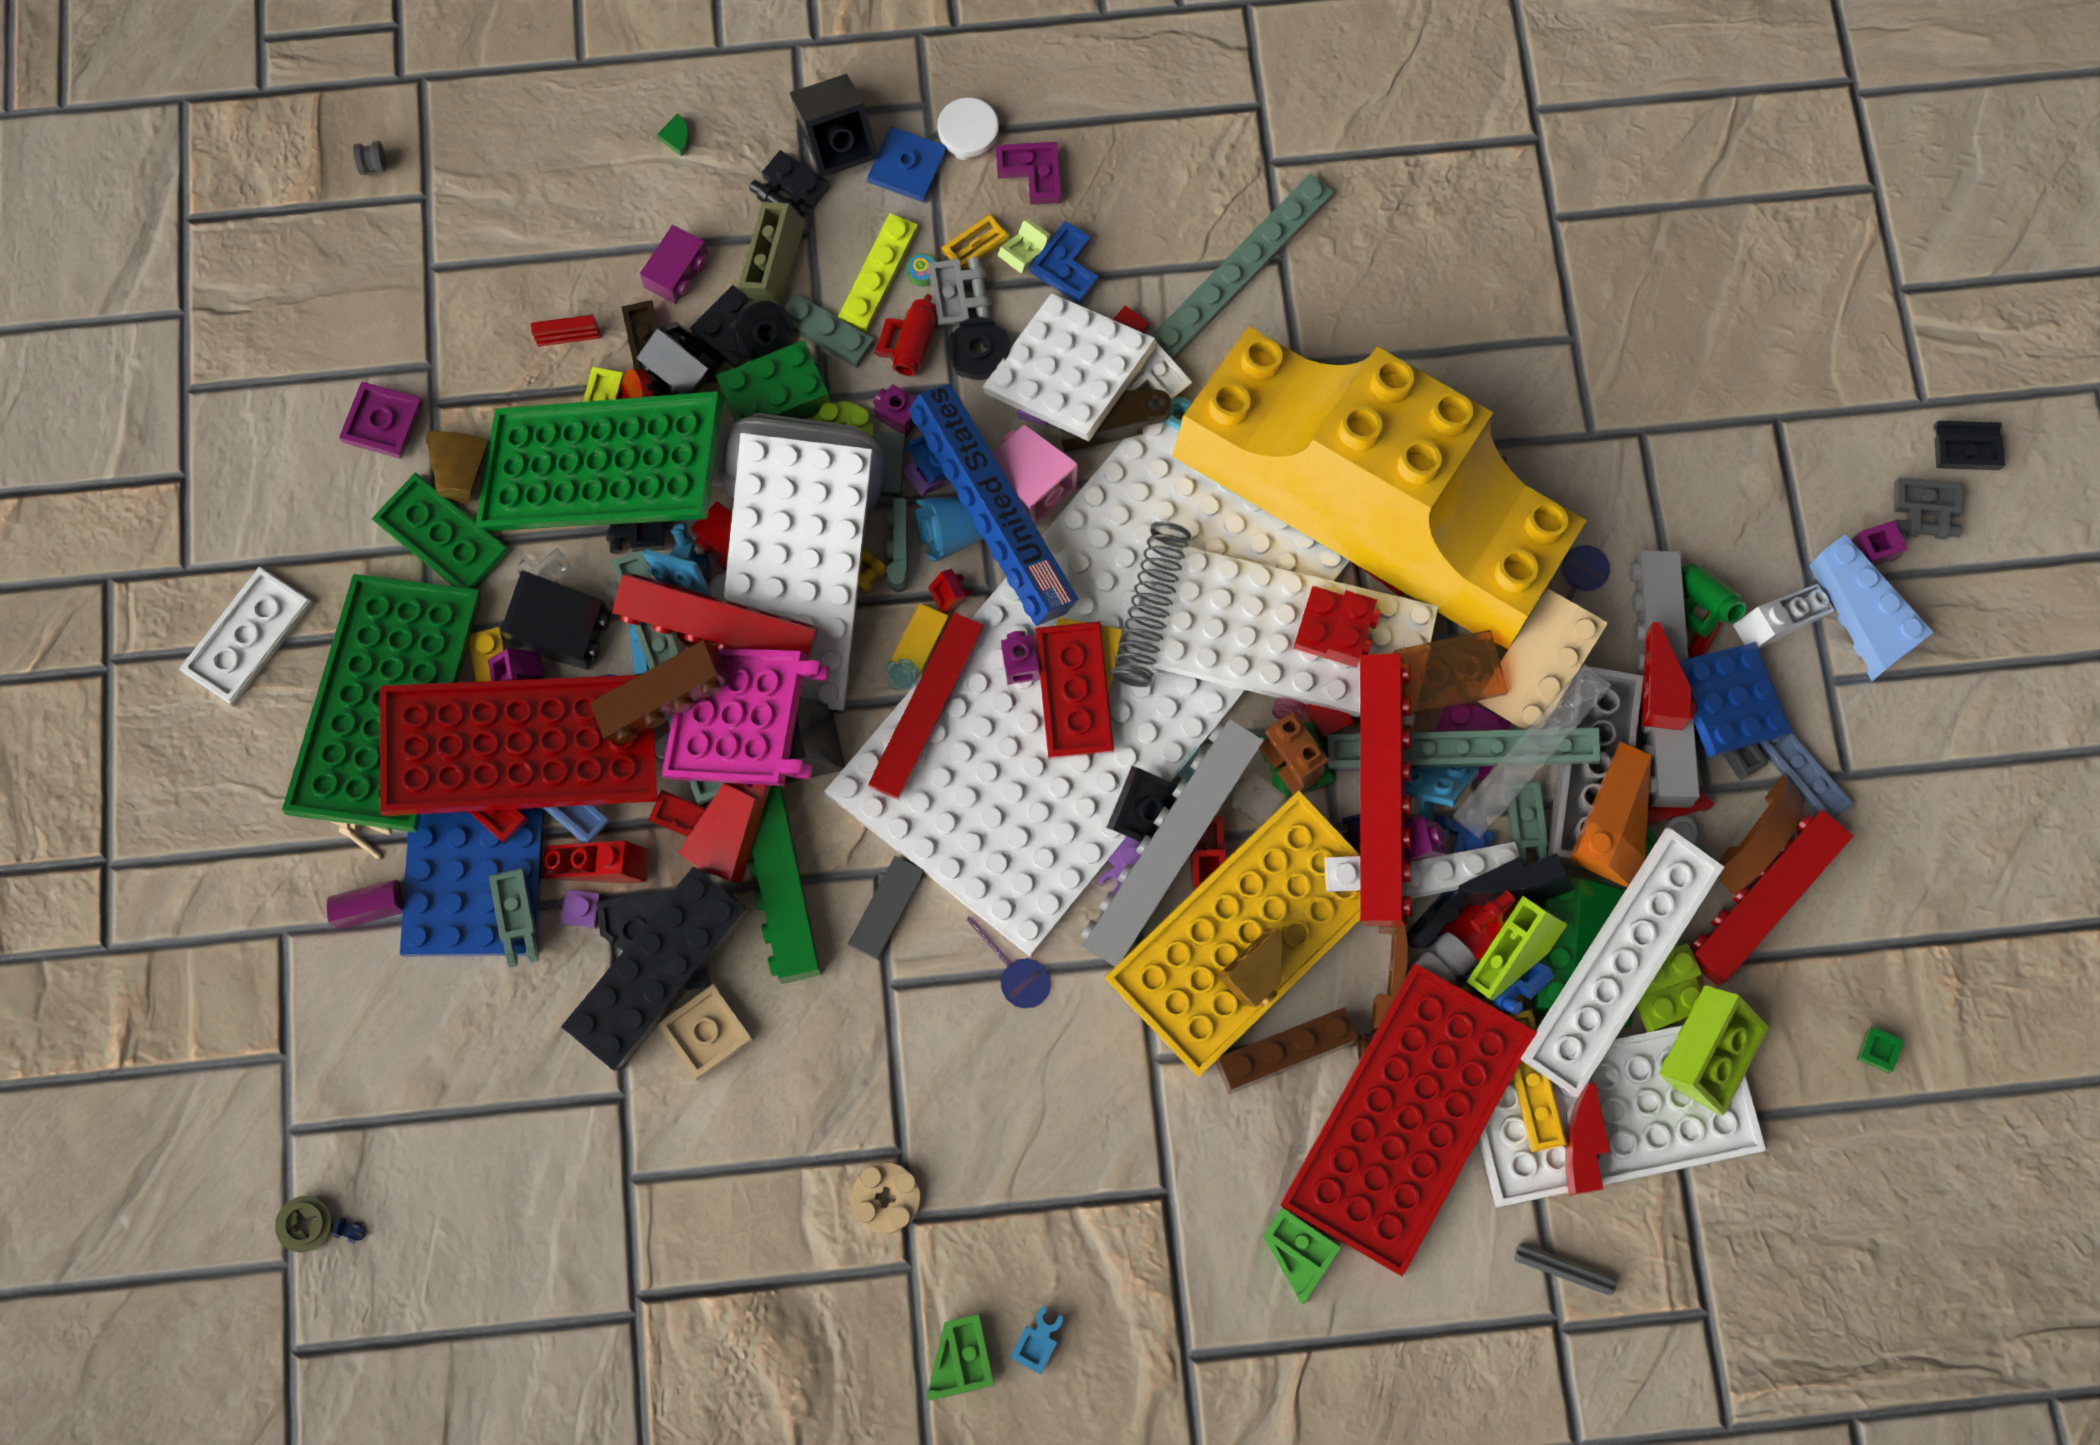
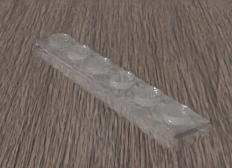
M1584 664L1453 815V818L1480 840L1611 688V684Z

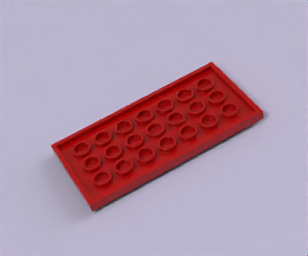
M639 675L380 686L381 815L658 802L654 728L646 729L637 734V738L632 742L617 744L603 738L590 705L594 700Z
M1413 963L1279 1205L1403 1277L1520 1065L1521 1057L1537 1032L1420 965Z

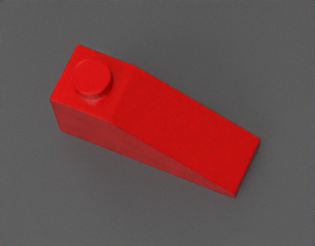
M1652 622L1645 634L1642 726L1682 731L1688 721L1694 719L1696 701L1691 700V686L1660 622Z

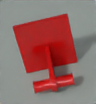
M1505 890L1493 903L1489 901L1484 906L1468 904L1462 909L1460 916L1455 921L1447 923L1440 933L1444 935L1447 932L1454 935L1468 947L1476 960L1480 962L1516 906L1510 905L1516 900L1509 891Z

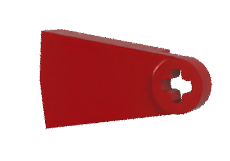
M723 783L678 854L706 872L732 882L742 883L767 795L772 785Z

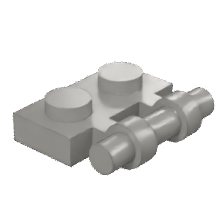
M980 257L969 258V270L961 271L959 259L928 263L938 327L960 324L964 320L969 319L968 310L972 309L977 311V317L990 319L989 307H991L990 296H986L984 280L987 278L985 269L981 267ZM972 282L974 297H965L963 283Z

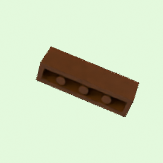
M702 640L594 700L590 705L603 738L617 744H626L635 740L637 734L642 731L661 726L665 723V719L671 715L690 710L694 703L700 699L719 694L722 691V687L732 681L718 648Z
M1345 1007L1220 1056L1216 1061V1066L1229 1095L1351 1046L1358 1040V1036Z

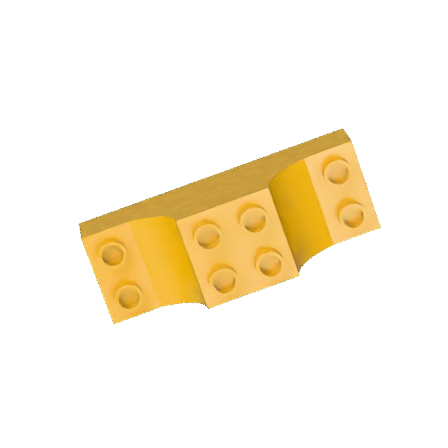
M1248 326L1183 415L1172 457L1420 602L1437 606L1438 613L1470 632L1506 649H1509L1587 521L1526 486L1511 471L1493 442L1490 427L1492 411L1378 346L1368 358L1358 363L1330 365L1305 359Z

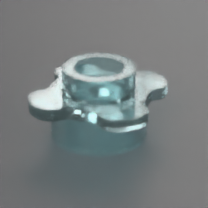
M900 659L896 663L889 661L885 665V670L889 673V684L893 689H916L918 685L916 679L919 672L914 663L907 659Z

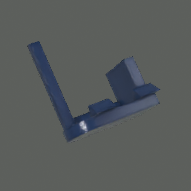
M1360 814L1342 818L1343 824L1347 825L1352 843L1359 844Z
M340 1217L337 1220L332 1232L333 1237L340 1239V1236H344L351 1243H354L355 1240H362L365 1237L366 1231L363 1227H360L362 1223L355 1221L354 1224L346 1222L347 1218Z

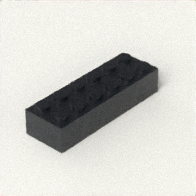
M693 866L561 1027L613 1071L622 1070L658 1026L657 1024L664 1019L687 991V988L696 980L704 967L710 963L747 918L751 910L703 870Z

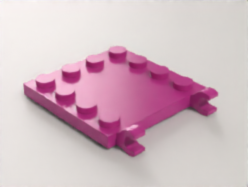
M718 649L732 682L722 687V691L712 697H704L695 702L690 710L673 714L661 776L672 780L784 786L786 776L810 779L812 765L804 764L803 760L789 759L803 678L827 681L830 667L821 666L820 661H806L807 654L802 651Z

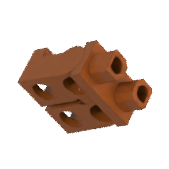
M1294 712L1266 729L1265 734L1267 738L1258 749L1274 771L1286 763V766L1278 770L1277 775L1292 795L1296 791L1304 792L1322 779L1325 764L1329 762V759Z

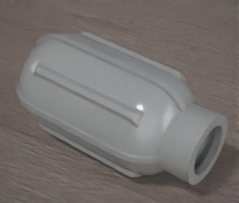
M755 413L752 416L739 419L729 426L720 425L712 486L724 487L732 498H734L740 433L873 449L867 513L875 508L884 481V454L878 442L869 434L859 431L856 426Z

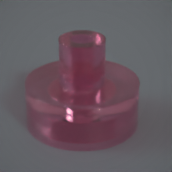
M1278 697L1274 701L1272 715L1281 720L1294 712L1302 722L1304 721L1307 706L1305 703L1294 698Z

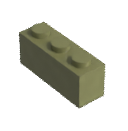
M762 202L738 287L752 301L767 300L783 306L806 222L789 203Z

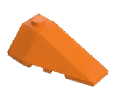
M1621 741L1618 743L1568 861L1627 888L1645 859L1651 767L1650 754Z

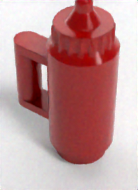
M926 294L924 299L914 300L911 308L907 310L904 320L891 318L885 320L874 353L879 357L891 358L893 362L892 369L901 375L912 377L922 368L937 323L936 305L931 302L932 296L930 294ZM895 329H900L895 349H889Z

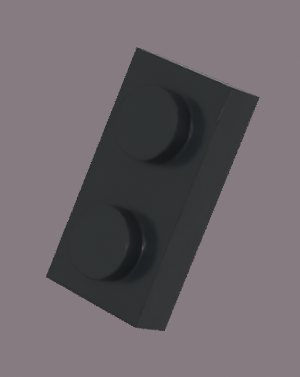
M1457 890L1443 892L1406 932L1407 944L1410 947L1421 949L1432 946L1439 939V932L1447 923L1455 921L1462 913L1461 907L1468 901L1465 896Z

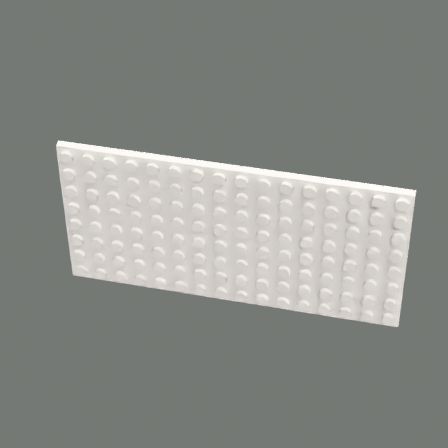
M1165 421L1143 427L1142 435L1123 439L1042 535L1049 550L1079 598L1069 612L1059 618L1081 622L1101 621V625L1120 628L1122 632L1128 630L1124 623L1127 619L1131 618L1127 612L1129 608L1134 606L1131 602V597L1137 594L1134 586L1140 582L1137 574L1143 571L1140 563L1146 559L1143 553L1145 549L1149 548L1146 542L1152 536L1150 527L1154 522H1171L1186 528L1191 534L1188 547L1331 581H1336L1351 561L1172 457L1179 431L1169 426ZM1164 527L1154 528L1158 532L1166 535H1173L1180 538L1187 537L1183 533L1176 531L1174 529ZM1155 538L1150 540L1151 546L1171 547L1183 552V548L1166 545ZM1172 543L1177 545H1185V543ZM1156 549L1162 553L1171 556H1182L1181 554L1174 551ZM1153 550L1147 551L1146 555L1148 558H1164L1180 564V560L1161 556ZM1149 561L1143 565L1146 570H1163L1177 576L1178 571L1162 569L1151 564ZM1154 561L1166 567L1179 568L1168 562ZM1150 572L1164 579L1176 580L1174 577L1166 574ZM1146 573L1140 575V579L1143 582L1154 581L1174 587V583L1160 581ZM1005 578L971 618V620L983 624L984 629L899 801L870 788L868 783L920 679L824 792L825 795L912 864L923 869L927 876L1031 957L1127 837L1106 827L1131 766L1140 768L1172 783L1209 738L1218 722H1222L1247 690L1155 669L1154 665L1138 663L1125 656H1121L1118 658V662L1122 665H1135L1147 668L1154 673V676H1152V685L1148 687L1127 685L1113 678L1111 691L1108 696L1114 752L1048 759L1041 681L1036 680L1007 685L1001 640L1007 639L1006 635L1015 631H1024L1026 636L1033 635L1038 661L1035 628L1056 626L1058 618L1035 626L1030 616L1025 613L1023 604L1016 592L1010 587L1007 578ZM1147 584L1159 590L1172 592V590L1167 587ZM1144 585L1137 587L1139 593L1158 594L1171 599L1170 594L1158 593ZM1140 596L1134 598L1136 605H1150L1168 611L1169 606L1153 604L1142 599ZM1145 596L1157 602L1170 603L1161 598ZM1137 608L1131 610V615L1134 617H1147L1165 623L1166 618L1148 615ZM1142 608L1155 614L1167 615L1158 610ZM1134 620L1129 621L1127 624L1131 629H1145L1162 635L1163 630L1143 626ZM1140 620L1153 626L1164 627L1155 622ZM1131 632L1124 635L1128 641H1142L1159 647L1160 641L1146 640ZM1137 632L1147 637L1159 638L1149 633ZM1121 637L1120 643L1125 642ZM1128 644L1121 646L1122 651L1125 653H1138L1156 659L1157 653L1144 652ZM1135 644L1136 646H1139V647H1142V648H1145V649L1156 650V649H1154V648H1152V647H1149V646L1140 645V644ZM1019 651L1013 654L1016 657H1022L1026 652ZM1132 656L1142 661L1153 662L1146 658ZM1116 672L1129 679L1147 681L1133 674Z

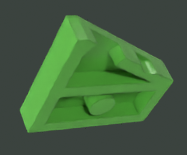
M1282 1207L1263 1237L1295 1291L1297 1298L1301 1303L1305 1304L1341 1249V1246Z
M977 1314L944 1322L934 1369L926 1395L927 1401L994 1386L980 1315Z

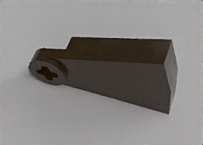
M1125 390L1089 441L1060 429L1064 452L1142 435L1143 427L1162 423L1171 416L1173 407L1170 396L1162 390ZM1155 402L1160 403L1158 411L1152 410Z

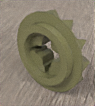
M299 1196L291 1199L280 1209L276 1218L275 1231L278 1240L285 1248L294 1252L303 1253L316 1250L318 1246L328 1240L327 1236L333 1227L330 1216L331 1211L323 1201L315 1197ZM300 1214L307 1219L317 1218L309 1225V1235L303 1230H294L301 1223Z

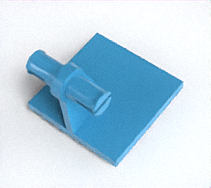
M677 524L673 526L674 529H671L676 543L675 548L669 555L648 549L642 553L649 566V571L655 580L713 596L696 562L699 561V557L694 549L695 542L692 537L687 535L684 525Z
M1473 766L1411 768L1412 778L1411 782H1406V795L1419 799L1420 816H1424L1425 819L1432 821L1434 803L1454 807L1479 774V768ZM1443 829L1446 835L1447 842L1449 838V830Z

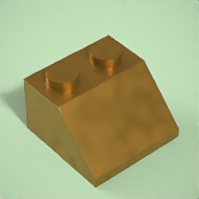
M1266 929L1217 975L1244 1006L1256 1007L1261 1005L1264 1007L1278 994L1274 989L1281 984L1282 933L1280 930Z

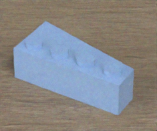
M1846 534L1824 549L1809 565L1823 592L1828 596L1829 602L1832 601L1839 614L1837 618L1843 628L1846 627L1854 642L1852 646L1858 657L1861 656L1868 668L1866 672L1871 681L1879 677L1934 633Z

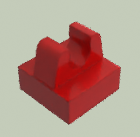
M952 569L941 571L928 587L941 613L944 614L953 612L958 605L965 602L972 594L971 589L963 590L960 585L964 580V576L962 574H954Z

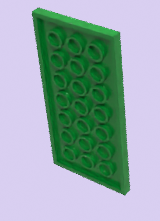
M716 391L495 409L475 527L486 529L487 531L707 519L724 396Z
M353 574L282 807L285 815L417 833L422 814L382 816L380 812V686L458 683L482 597L479 590Z

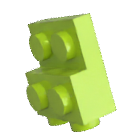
M1676 942L1636 1005L1647 1032H1652L1688 1018L1693 1009L1694 1001L1702 991L1696 979L1702 973L1688 943L1679 946Z

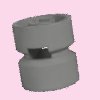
M1447 932L1432 946L1433 953L1425 952L1415 962L1453 985L1457 984L1456 976H1465L1477 964L1476 958L1468 947L1454 935Z

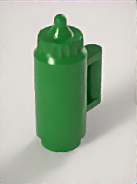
M1693 563L1687 564L1684 567L1681 566L1683 593L1688 596L1684 602L1685 620L1690 628L1700 636L1707 637L1719 621L1733 624L1743 617L1746 612V603L1739 593L1705 567ZM1697 604L1710 613L1705 621L1692 612Z

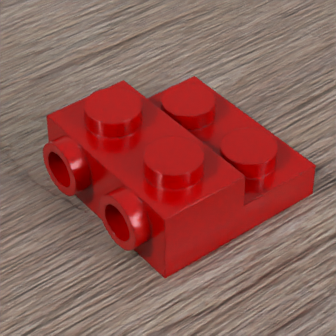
M1312 586L1293 649L1357 668L1360 655L1369 654L1372 639L1366 637L1369 628L1376 629L1381 610L1375 609L1378 599L1348 590L1342 595Z

